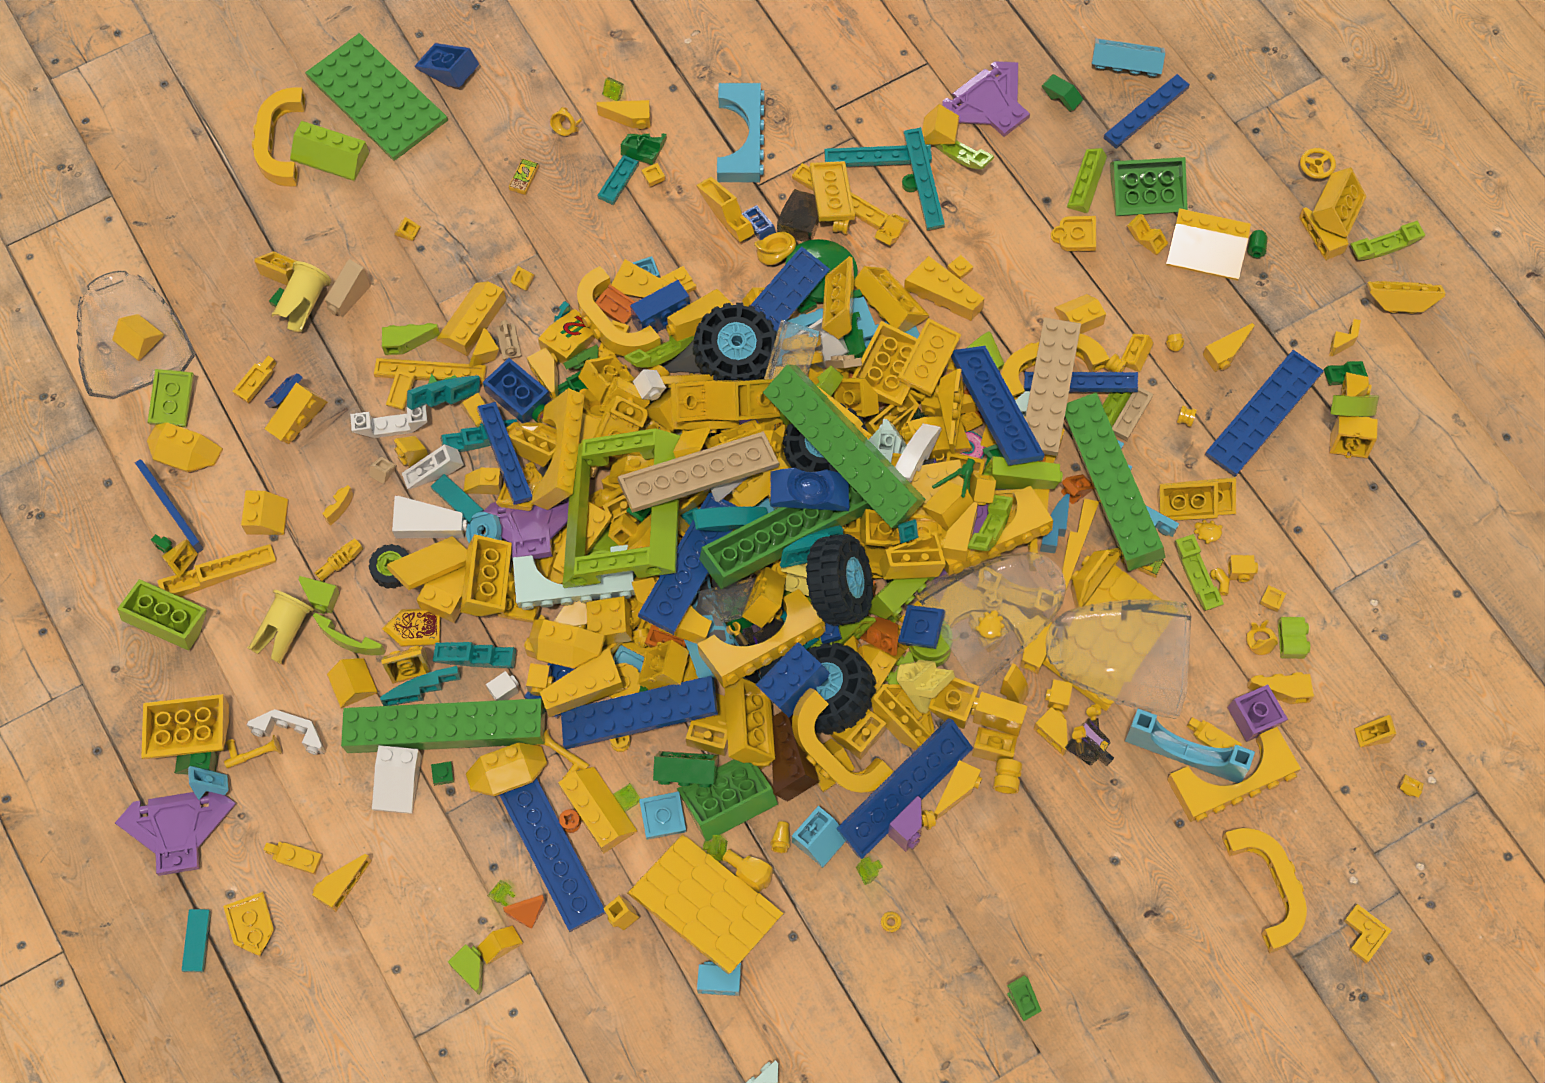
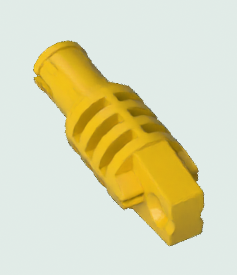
M354 538L343 545L336 553H333L331 557H328L327 563L315 571L314 574L323 582L334 571H340L349 561H352L363 550L362 545Z

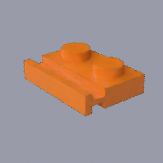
M609 284L608 288L604 290L595 303L608 317L614 321L626 324L632 317L630 305L635 303V301Z

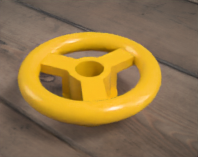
M1311 148L1301 156L1300 166L1308 176L1315 179H1323L1329 177L1335 171L1336 160L1325 149ZM1313 153L1323 154L1321 158L1313 159L1308 157ZM1329 159L1330 169L1324 173L1323 164Z

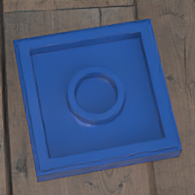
M298 373L288 376L265 401V404L269 408L278 405L288 395L295 383H299L303 377Z
M907 605L898 642L904 645L936 649L946 611L938 608Z

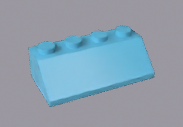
M1095 38L1092 64L1100 69H1105V66L1112 67V70L1115 71L1129 69L1130 73L1140 74V71L1147 72V75L1157 76V74H1162L1165 49Z

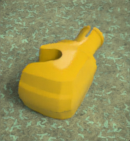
M731 849L726 851L722 858L723 861L736 868V876L753 890L761 892L770 885L773 869L768 863L753 858L750 855L743 859L731 851Z

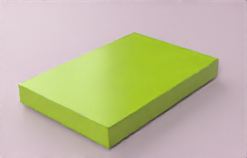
M155 369L148 424L157 425L167 422L186 428L194 378L193 372Z

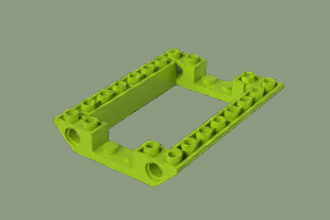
M654 428L585 439L578 445L573 494L569 496L563 588L601 583L602 575L633 571L638 578L676 573L679 498L652 506L650 547L585 556L590 482L589 466H606L609 463V456L640 452L644 459L654 458V465L676 459L673 450L680 435Z

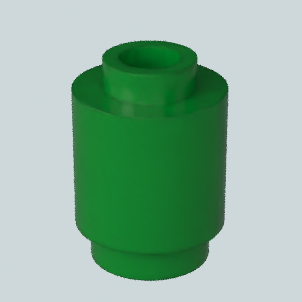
M1255 230L1250 235L1248 253L1252 257L1260 258L1266 254L1268 242L1266 232Z

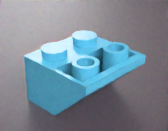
M819 806L792 835V843L822 868L846 841L836 829L839 826L836 820Z

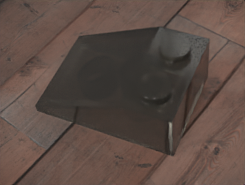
M796 189L793 190L781 211L777 222V232H787L795 240L802 242L813 240L820 223L814 194Z

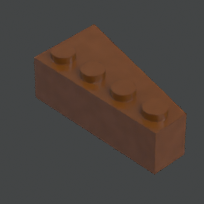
M781 711L772 717L775 760L772 761L773 794L788 802L819 783L815 766L806 759L807 754L800 748L794 737L792 729L793 714L788 717Z

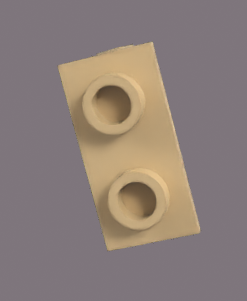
M507 320L501 321L500 326L496 330L503 360L520 357L521 352L514 324L510 325Z

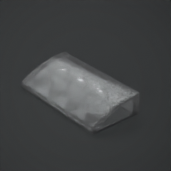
M781 320L764 379L775 378L787 364L797 365L808 376L820 331Z
M756 577L734 582L723 589H720L718 586L700 591L697 605L722 623L743 618L742 613Z

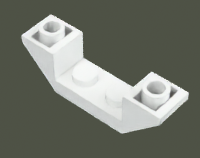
M426 405L413 410L407 407V414L372 418L369 412L350 414L352 433L372 438L413 433L427 423Z
M274 709L247 723L251 733L258 737L263 735L270 737L275 723L284 729H287V727L294 728L295 732L305 735L302 744L308 753L324 755L326 752L318 732L310 720Z

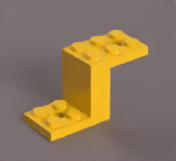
M709 374L660 376L668 388L671 387V383L713 380V375L710 376ZM690 397L687 399V405L689 406L691 404ZM705 419L674 422V429H681L682 432L708 427L710 428L709 433H717L738 426L739 420Z
M775 378L745 381L707 380L671 383L672 422L705 419L738 421L780 417V410L763 393ZM762 394L764 395V402H763V403L761 402V396H762ZM688 397H690L691 404L689 406L687 405Z

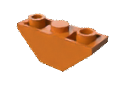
M874 617L876 621L860 639L896 656L898 624L888 619Z

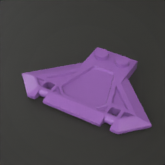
M995 61L990 65L993 68L991 71L987 69L981 71L952 93L955 97L953 100L949 98L944 99L942 106L959 115V123L990 124L1005 137L1030 117V113L1017 102L1018 62Z
M569 497L549 510L533 505L530 511L502 508L494 502L483 512L499 517L501 537L505 541L512 543V558L533 556L534 559L551 557V539L567 524Z
M194 792L148 799V805L141 806V801H135L118 818L115 824L156 854V874L158 876L199 869V846L236 803L225 795L208 792V795L202 796L200 800H198ZM209 803L208 807H202V804ZM148 813L147 817H142V814Z

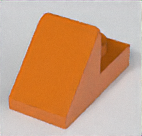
M1083 474L1066 477L1061 482L1065 486L1061 493L1064 496L1070 494L1069 502L1071 504H1075L1094 490L1092 483Z

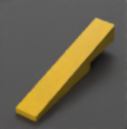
M1084 498L1077 532L1070 531L1057 593L1058 597L1055 604L1056 609H1060L1099 501Z
M271 544L195 565L194 570L184 572L181 577L173 575L159 579L157 582L159 588L176 596L183 597L276 563Z

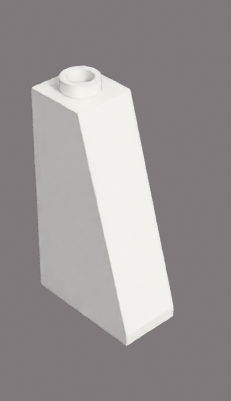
M395 496L392 532L396 539L449 538L451 536L454 538H464V531H466L468 521L464 519L463 513Z

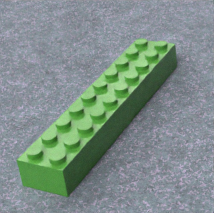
M787 364L763 391L765 396L891 528H898L899 524L906 522L924 503L926 499L797 365Z
M1097 392L1067 403L1064 419L1128 571L1166 558L1163 544Z
M849 484V511L780 507L703 546L699 560L720 589H723L781 559L783 549L793 542L826 528L838 525L842 527L863 516L865 509H874Z
M539 698L343 708L341 746L347 753L377 752L378 746L431 750L510 746L518 742L531 745L544 744L545 706L542 699Z

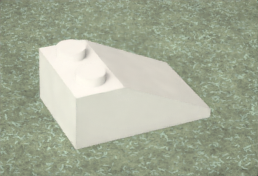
M378 746L372 810L406 814L413 813L422 755L418 749Z

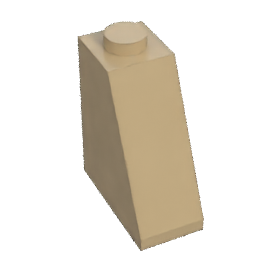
M351 259L346 262L325 298L328 306L327 309L333 315L338 314L342 318L370 287L364 268Z

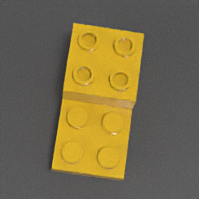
M614 377L599 410L604 414L593 438L635 432L639 428H643L648 416V411L645 408L650 404V400L642 399L634 384L620 377ZM624 454L614 455V456H611V457H613V458H615V459L618 460V459H620Z

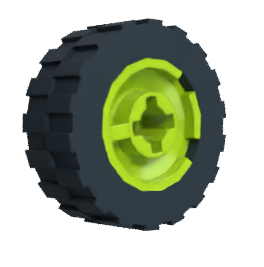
M390 544L383 545V547L377 548L372 553L368 566L374 581L379 586L387 589L403 586L387 569V564L409 555L406 549L401 548L399 545Z

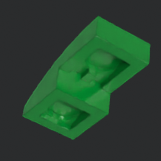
M1347 361L1344 365H1330L1324 368L1329 385H1342L1346 372L1368 377L1363 361Z

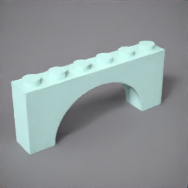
M628 545L611 547V552L627 550ZM533 556L513 558L516 603L523 610L533 609L534 606L548 608L552 607L553 604L559 603L561 605H571L577 601L586 603L595 599L602 600L625 596L628 599L631 598V595H635L631 583L634 580L633 571L602 575L601 583L563 588L562 584L546 579L537 570Z

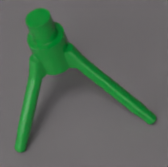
M968 458L962 468L932 485V488L935 489L952 478L960 476L964 479L961 497L964 498L967 489L970 493V480L975 461Z

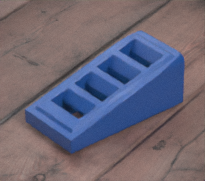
M757 205L742 213L751 222L754 233L759 240H763L765 237L776 233L772 222Z

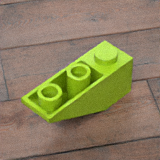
M426 323L424 325L408 324L406 326L390 325L382 327V349L384 354H405L438 337L440 334L438 325Z

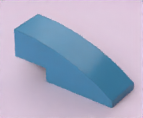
M1066 494L1052 511L1050 516L1053 519V528L1049 534L1042 537L1040 552L1055 553L1058 536H1065L1070 494Z

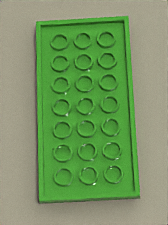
M360 33L305 72L306 76L393 161L448 121L447 116Z

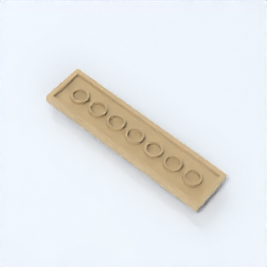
M1045 317L1025 420L1043 453L1058 456L1081 323Z
M760 432L618 476V482L633 513L776 468L779 462L765 433Z

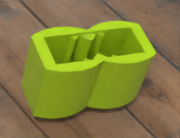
M1280 617L1278 620L1280 658L1305 659L1307 653H1310V642L1306 638V634L1309 633V624L1305 623V617Z

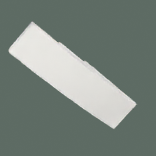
M923 423L904 449L895 468L909 482L912 481L915 472L920 471L924 460H928L941 432V427Z

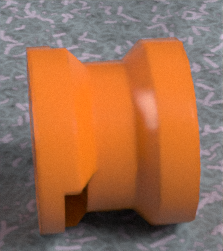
M568 809L560 814L559 822L565 832L574 833L580 828L581 821L576 811Z

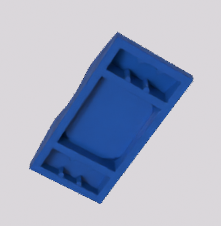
M797 468L771 471L770 507L849 511V484L840 473L830 470L805 472Z

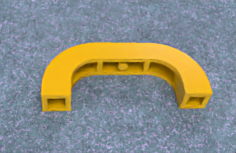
M302 87L282 89L269 96L262 103L257 114L256 124L253 126L255 139H252V149L258 167L266 179L280 186H297L298 169L295 162H281L272 158L275 125L278 119L287 113L305 111L306 96Z
M601 266L591 270L582 278L577 289L578 308L582 321L586 327H590L594 337L597 340L599 339L606 348L615 354L625 356L638 349L647 352L661 345L659 335L651 326L635 333H625L618 330L594 302L608 288V285H611L610 277Z
M1079 333L1075 356L1086 364L1089 372L1105 369L1110 358L1104 348L1093 338ZM1039 342L1029 343L1024 348L1017 350L1007 359L1003 366L1001 376L1015 400L1025 392L1019 380V375L1024 370L1035 366Z
M809 688L797 702L792 717L793 734L800 748L807 754L806 759L813 766L817 765L821 769L819 773L828 780L830 778L833 782L847 790L861 793L876 790L894 771L883 760L876 757L864 770L849 772L816 737L815 721L829 704L816 690Z
M1240 828L1225 832L1222 840L1229 857L1244 852L1254 853L1266 862L1285 907V918L1281 924L1265 929L1261 935L1269 953L1283 949L1299 935L1307 916L1306 901L1303 895L1304 889L1301 881L1297 880L1295 876V866L1292 861H1289L1282 846L1265 832L1251 828Z

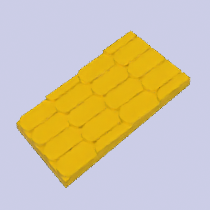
M683 834L627 892L628 895L727 974H730L784 914L760 893L753 890Z

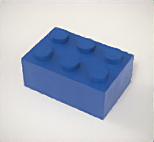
M676 280L631 304L630 308L634 326L638 331L651 326L656 333L666 329L668 325L667 317L689 305V295L679 280Z
M510 358L483 381L485 392L521 423L531 421L533 411L539 405H546L551 401L549 391Z
M797 642L756 686L782 712L790 717L801 696L809 688L817 690L816 687L821 686L828 679L830 673L812 654Z

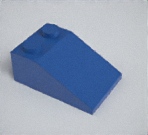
M434 43L418 61L415 68L447 86L460 87L470 74L475 71L479 62L470 48Z

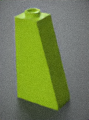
M994 456L983 470V475H990L995 478V489H1024L1028 486H1031L1033 489H1055L1063 478L1060 464L1034 461L1008 465L1005 458Z

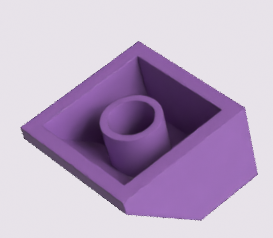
M1269 685L1235 698L1227 707L1246 742L1257 738L1259 734L1273 729L1288 720Z
M919 796L889 824L888 836L905 852L909 848L914 849L920 842L922 820L921 798Z

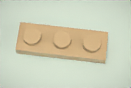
M854 355L831 356V360H826L825 365L826 368H829L831 365L834 368L861 366L862 361L861 358H855Z
M1138 387V392L1132 393L1112 427L1116 436L1126 441L1128 440L1153 397L1152 393Z

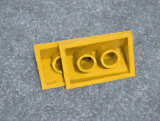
M1236 477L1159 484L1157 493L1159 513L1172 520L1218 518V515L1236 514Z

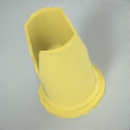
M296 261L292 265L294 273L271 317L278 315L286 318L289 315L287 329L294 332H302L323 287L329 286L332 281L319 268L305 262Z
M274 589L275 599L250 646L247 648L258 654L275 636L271 659L278 664H282V660L308 613L314 612V609L304 602Z

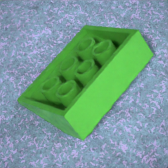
M1185 157L1113 161L1110 163L1115 216L1178 212L1179 208L1188 210Z
M735 759L717 768L714 785L704 788L698 787V784L690 783V786L677 788L706 842L778 805L773 789L760 769L751 763H742Z

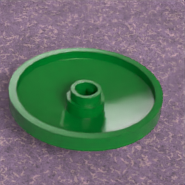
M823 239L808 240L798 244L794 251L787 256L785 263L786 265L802 246L830 269L829 272L850 256L853 259L854 280L858 274L857 264L852 254L840 244ZM825 277L806 299L824 302Z

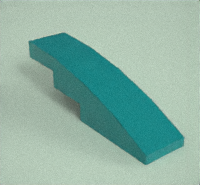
M475 375L452 378L408 390L407 407L413 410L426 404L433 407L445 401L449 404L456 403L479 393L480 377Z
M517 419L503 420L505 427L507 428L513 422H517ZM480 423L479 427L463 428L460 430V433L442 434L440 438L442 446L444 444L458 449L459 452L491 446L482 423Z
M751 506L716 507L692 511L696 530L721 532L739 529L768 514L766 507Z
M840 525L826 528L793 542L783 549L780 567L785 568L807 563V556L814 542L822 537L843 534L844 529Z
M472 642L435 643L433 662L469 667L514 668L517 650L514 647L474 645Z
M457 666L415 677L380 696V700L383 706L423 701V693L442 690L441 683L461 680L460 671Z

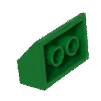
M659 751L654 756L653 781H658V784L661 785L678 782L679 786H690V783L698 784V787L708 788L716 782L719 755Z

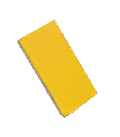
M1132 334L1121 360L1128 362L1127 368L1138 372L1142 370L1153 346L1151 337L1145 334Z

